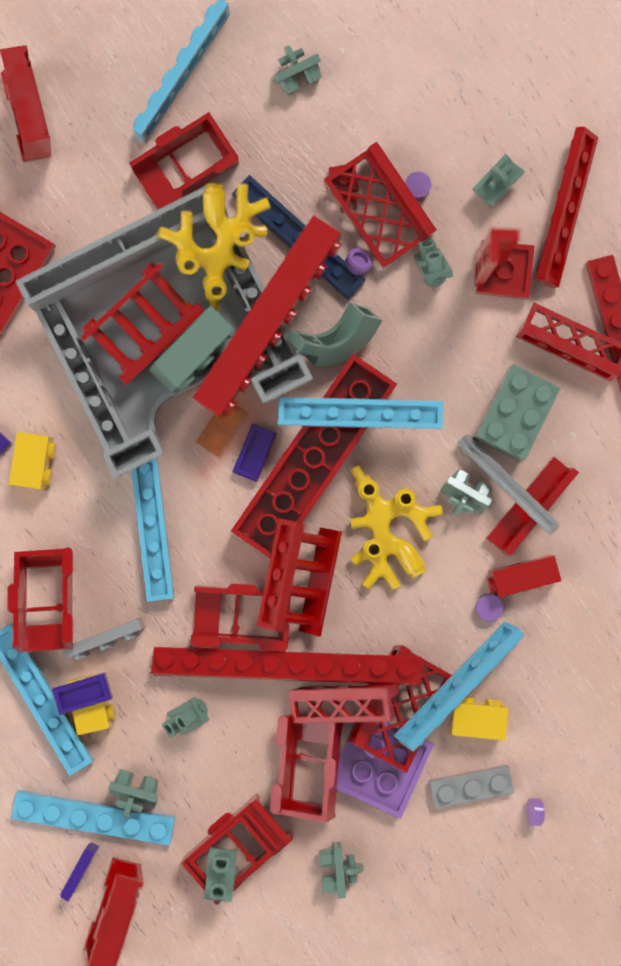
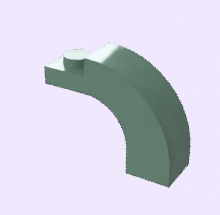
M349 302L338 323L330 330L322 334L313 335L291 329L286 339L294 346L293 350L296 353L306 357L314 366L328 367L348 360L352 354L356 355L372 339L383 320L368 307Z

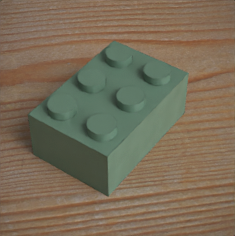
M210 305L151 366L149 371L171 392L177 388L182 391L195 378L192 374L196 369L200 372L214 358L211 353L214 350L218 353L230 342L232 337L229 334L234 328Z
M512 364L503 376L473 439L519 462L524 461L561 388Z

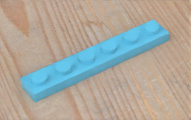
M217 0L215 5L211 4L205 13L204 22L193 30L190 43L178 53L177 63L172 70L166 71L162 78L161 87L149 97L148 107L143 114L139 113L135 118L133 131L136 138L146 143L229 17V5L226 1Z
M279 397L278 425L443 429V401Z
M157 457L131 470L147 602L175 598Z
M503 622L394 735L396 739L411 751L422 745L429 734L436 727L440 726L454 708L458 707L463 699L474 688L479 686L482 679L498 666L503 657L517 646L518 642L525 636L522 631L516 626Z
M13 623L0 630V660L68 775L71 776L92 763L94 759L80 735H77L76 728L67 713L59 715L52 688L30 652L19 653L13 648Z
M21 790L16 792L11 818L169 846L175 822V816L142 811V813L132 811L130 818L124 817L125 809L120 807Z

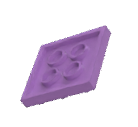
M384 722L385 726L391 725L388 722ZM399 727L386 730L390 745L399 742L394 736L400 730ZM382 733L373 734L368 746L375 750L386 747ZM346 740L339 756L337 790L401 819L434 744L425 740L420 745L408 772L404 773L361 748L353 746ZM404 745L392 749L395 761L401 764L404 763L407 756ZM387 751L381 752L384 755L388 756Z

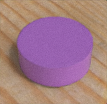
M414 172L406 179L405 183L416 200H422L427 197L431 189V180L428 175L423 172Z
M354 248L346 256L345 266L355 275H365L372 266V258L367 251Z
M486 594L477 600L475 606L476 613L485 621H495L502 615L503 604L497 596Z
M529 798L527 801L526 814L530 826H541L544 822V805L539 798Z

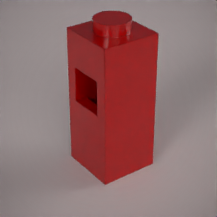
M546 555L489 570L490 577L486 578L490 593L494 592L495 596L499 598L562 581L555 555Z

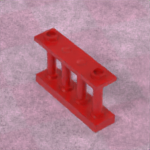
M151 262L141 272L143 278L98 321L92 318L81 328L85 332L80 337L83 341L91 335L121 366L122 373L119 375V378L126 385L205 312L198 302L194 305L190 302L187 304L158 273L163 267L160 262L156 266ZM149 280L179 310L178 314L181 317L174 324L171 321L167 322L138 291ZM130 298L160 329L158 332L161 336L155 342L151 339L147 340L119 310ZM111 317L140 347L139 351L142 354L135 360L131 357L128 358L99 328L108 318Z
M279 518L257 626L283 632L285 623L300 624L299 631L321 637L342 531L320 527L319 535L303 532L304 523ZM301 542L316 545L313 561L298 559ZM296 569L311 572L308 588L293 585ZM290 596L305 598L302 614L287 612Z

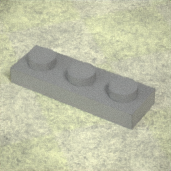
M138 618L74 643L73 649L62 651L65 659L73 656L75 660L90 655L89 650L97 646L100 651L114 646V640L120 637H124V640L127 641L140 636L138 630L145 628L142 618Z
M508 765L429 780L435 809L514 793Z

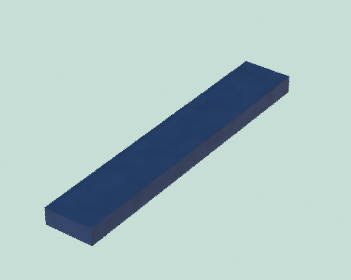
M248 175L241 183L248 185V202L255 203L267 198L271 207L256 214L255 217L291 249L306 225L252 176ZM236 188V189L234 190V192L232 193V196H233L235 199H236V191H237V188ZM338 254L334 257L329 255L324 263L327 265V268L321 277L347 300L351 298L366 280L361 275L351 273L345 266V260Z

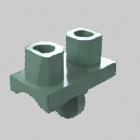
M290 45L284 47L286 56L279 58L278 62L281 67L290 63L291 67L272 76L275 83L279 82L286 95L300 89L294 74L303 71L308 84L322 78L318 65L321 62L320 57L316 54L298 63L297 59L305 55L303 49L300 48L293 52Z
M505 154L472 190L492 208L525 171Z
M433 239L419 242L420 253L414 255L415 263L422 273L425 283L430 287H438L445 282L446 278L453 277L452 269L439 247L436 248V243Z
M458 469L452 477L450 476L446 480L440 492L449 496L447 502L455 506L453 515L458 516L461 511L469 515L475 511L481 515L492 501L489 498L492 487L484 482H479L475 489H472L466 485L470 478L469 474L461 469Z
M193 697L166 713L169 719L162 723V727L170 738L177 733L183 735L210 720L207 716V706L203 700Z
M120 769L115 781L110 782L108 790H110L109 794L128 799V801L117 799L116 807L125 809L124 817L130 818L132 811L142 813L144 805L134 803L135 801L156 806L158 801V794H156L157 779L144 776L141 788L137 789L131 787L134 773Z
M333 842V847L319 850L320 867L335 866L336 874L321 876L322 892L329 894L338 893V899L346 898L344 875H348L349 883H356V874L364 871L363 864L355 863L354 854L346 855L347 863L343 864L341 842Z
M210 847L205 900L232 902L237 850Z

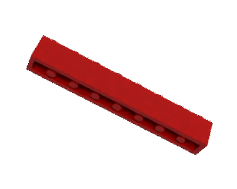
M312 216L193 396L195 402L221 419L225 414L229 416L237 405L234 399L240 391L244 393L252 382L250 375L255 368L260 370L265 363L267 356L264 354L269 346L274 348L282 336V333L279 331L285 323L289 325L296 316L297 311L295 307L298 302H305L312 291V288L309 286L314 278L319 280L325 272L327 265L324 263L329 255L334 257L342 245L339 242L341 232L318 217Z

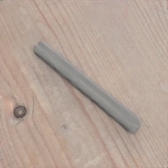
M465 435L459 440V447L541 528L550 535L558 529L559 522L469 435Z

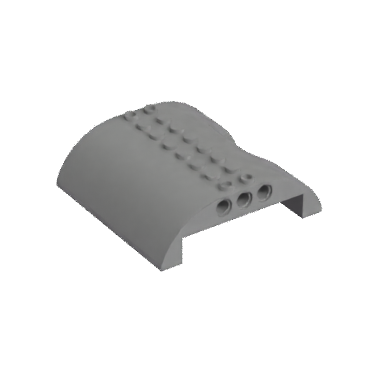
M206 186L16 281L27 305L36 312L105 450L102 455L114 479L165 454L156 428L158 411L169 399L202 383L226 346L218 353L215 350L211 353L214 358L200 372L196 369L192 374L195 378L185 389L180 391L177 388L171 392L149 369L185 331L126 385L119 378V375L122 373L121 366L91 335L83 341L80 337L85 332L81 328L92 318L98 321L143 278L141 272L151 262L155 266L159 262L163 265L158 273L187 304L190 302L194 305L198 302L205 311L209 308V300L205 299V290L202 285L203 278L206 276L205 270L199 267L194 274H183L175 260V255L178 251L176 245L157 237L160 227L174 232L181 229V212L190 211L192 212V237L195 244L200 248L206 249L216 243L217 235L208 224L204 215L203 191L206 189ZM225 206V214H226V216L229 218L228 213H227V210H226V206ZM236 243L233 247L235 254L249 260V265L246 270L232 265L225 269L223 280L226 284L227 292L223 299L219 301L218 312L234 328L229 334L231 337L234 336L265 289L245 248L238 246ZM186 261L184 265H189L192 261ZM151 280L138 290L167 322L171 321L174 324L181 317L178 314L179 310ZM216 286L212 290H217L219 287ZM131 298L119 308L147 340L151 339L155 342L161 336L158 332L160 329ZM111 317L99 327L128 358L131 357L135 360L142 354L139 351L140 347ZM284 325L279 331L282 333L279 342L274 348L269 346L264 355L267 356V359L261 369L257 370L255 368L250 375L251 383L254 385L263 404L313 379L301 354L296 353L293 350L294 346L286 339L288 333Z

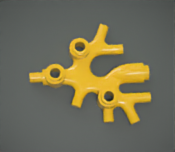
M237 184L236 215L233 218H228L225 214L226 191L223 190V185H206V189L203 191L204 215L208 224L217 235L216 243L212 247L200 248L193 241L192 212L190 211L181 212V229L174 232L160 227L157 234L158 238L169 241L178 248L175 260L183 274H194L199 267L205 270L206 276L202 281L205 299L209 300V306L211 305L217 312H219V301L223 299L227 292V287L223 280L225 269L232 265L246 270L249 265V260L235 254L233 250L235 243L238 246L245 247L253 242L254 237L267 236L266 226H253L250 220L256 214L271 208L267 198L255 203H249L248 185ZM247 232L244 237H239L241 233ZM186 261H192L191 264L184 265ZM216 286L219 287L217 290H212Z
M358 465L350 471L357 481L354 484L358 495L367 505V514L362 517L351 518V529L368 528L372 531L373 539L367 540L363 544L362 550L350 558L355 566L366 560L372 563V568L362 582V585L370 590L380 577H383L393 591L400 587L401 584L387 563L389 555H395L406 574H410L412 578L422 574L426 569L424 567L425 562L415 547L390 532V522L398 516L409 518L425 542L433 537L426 525V519L443 515L442 506L422 507L418 505L415 493L408 488L400 489L391 500H385L379 495L380 489L377 482L372 480L369 475L365 476ZM366 485L373 487L372 495L365 494L364 487ZM403 494H407L410 497L408 504L401 502ZM373 544L378 546V552L375 555L369 552V547Z

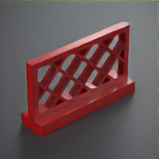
M377 141L370 145L366 151L323 180L382 268H385L417 246L419 242L430 238L437 231ZM366 159L371 167L370 177L355 175L356 165ZM351 168H353V169H352V174H350V173H345V172H347L348 170H350ZM374 173L376 174L378 179L373 178ZM339 176L351 178L348 192L337 190L332 181ZM354 179L369 182L366 196L351 193ZM372 183L382 184L385 187V199L370 197ZM389 195L391 196L393 201L388 200ZM342 196H346V197H347V201H346V202L344 201V199L342 198ZM350 197L366 200L363 214L354 213L350 210ZM369 201L384 204L381 218L366 215ZM387 205L399 208L401 211L400 221L385 219ZM404 217L406 218L408 223L403 222ZM357 218H361V219H362V223H361V224L359 223V221L357 220ZM365 219L380 222L378 236L368 235L365 232ZM384 223L399 226L396 240L381 237ZM402 227L412 228L418 238L411 243L399 241ZM372 240H376V241H377L376 246L374 245V243L372 242ZM380 241L395 244L394 254L384 260L379 252ZM399 245L405 246L398 251Z
M403 645L393 646L390 653L392 656H418ZM421 658V678L426 693L414 696L411 685H405L409 696L408 699L397 702L395 696L391 697L397 723L385 726L384 722H356L347 740L353 746L361 748L404 773L408 772L419 747L411 751L405 746L407 756L404 763L401 764L395 761L392 749L403 744L398 742L390 745L386 730L397 726L401 729L409 720L402 721L398 708L399 705L411 702L415 714L418 711L415 700L426 696L430 699L433 696L432 694H435L438 689L431 691L427 678L428 675L436 673L444 679L440 687L452 676ZM374 699L369 707L377 715L383 714V699ZM381 732L386 747L375 750L368 746L372 735ZM387 751L388 756L384 755L381 752Z

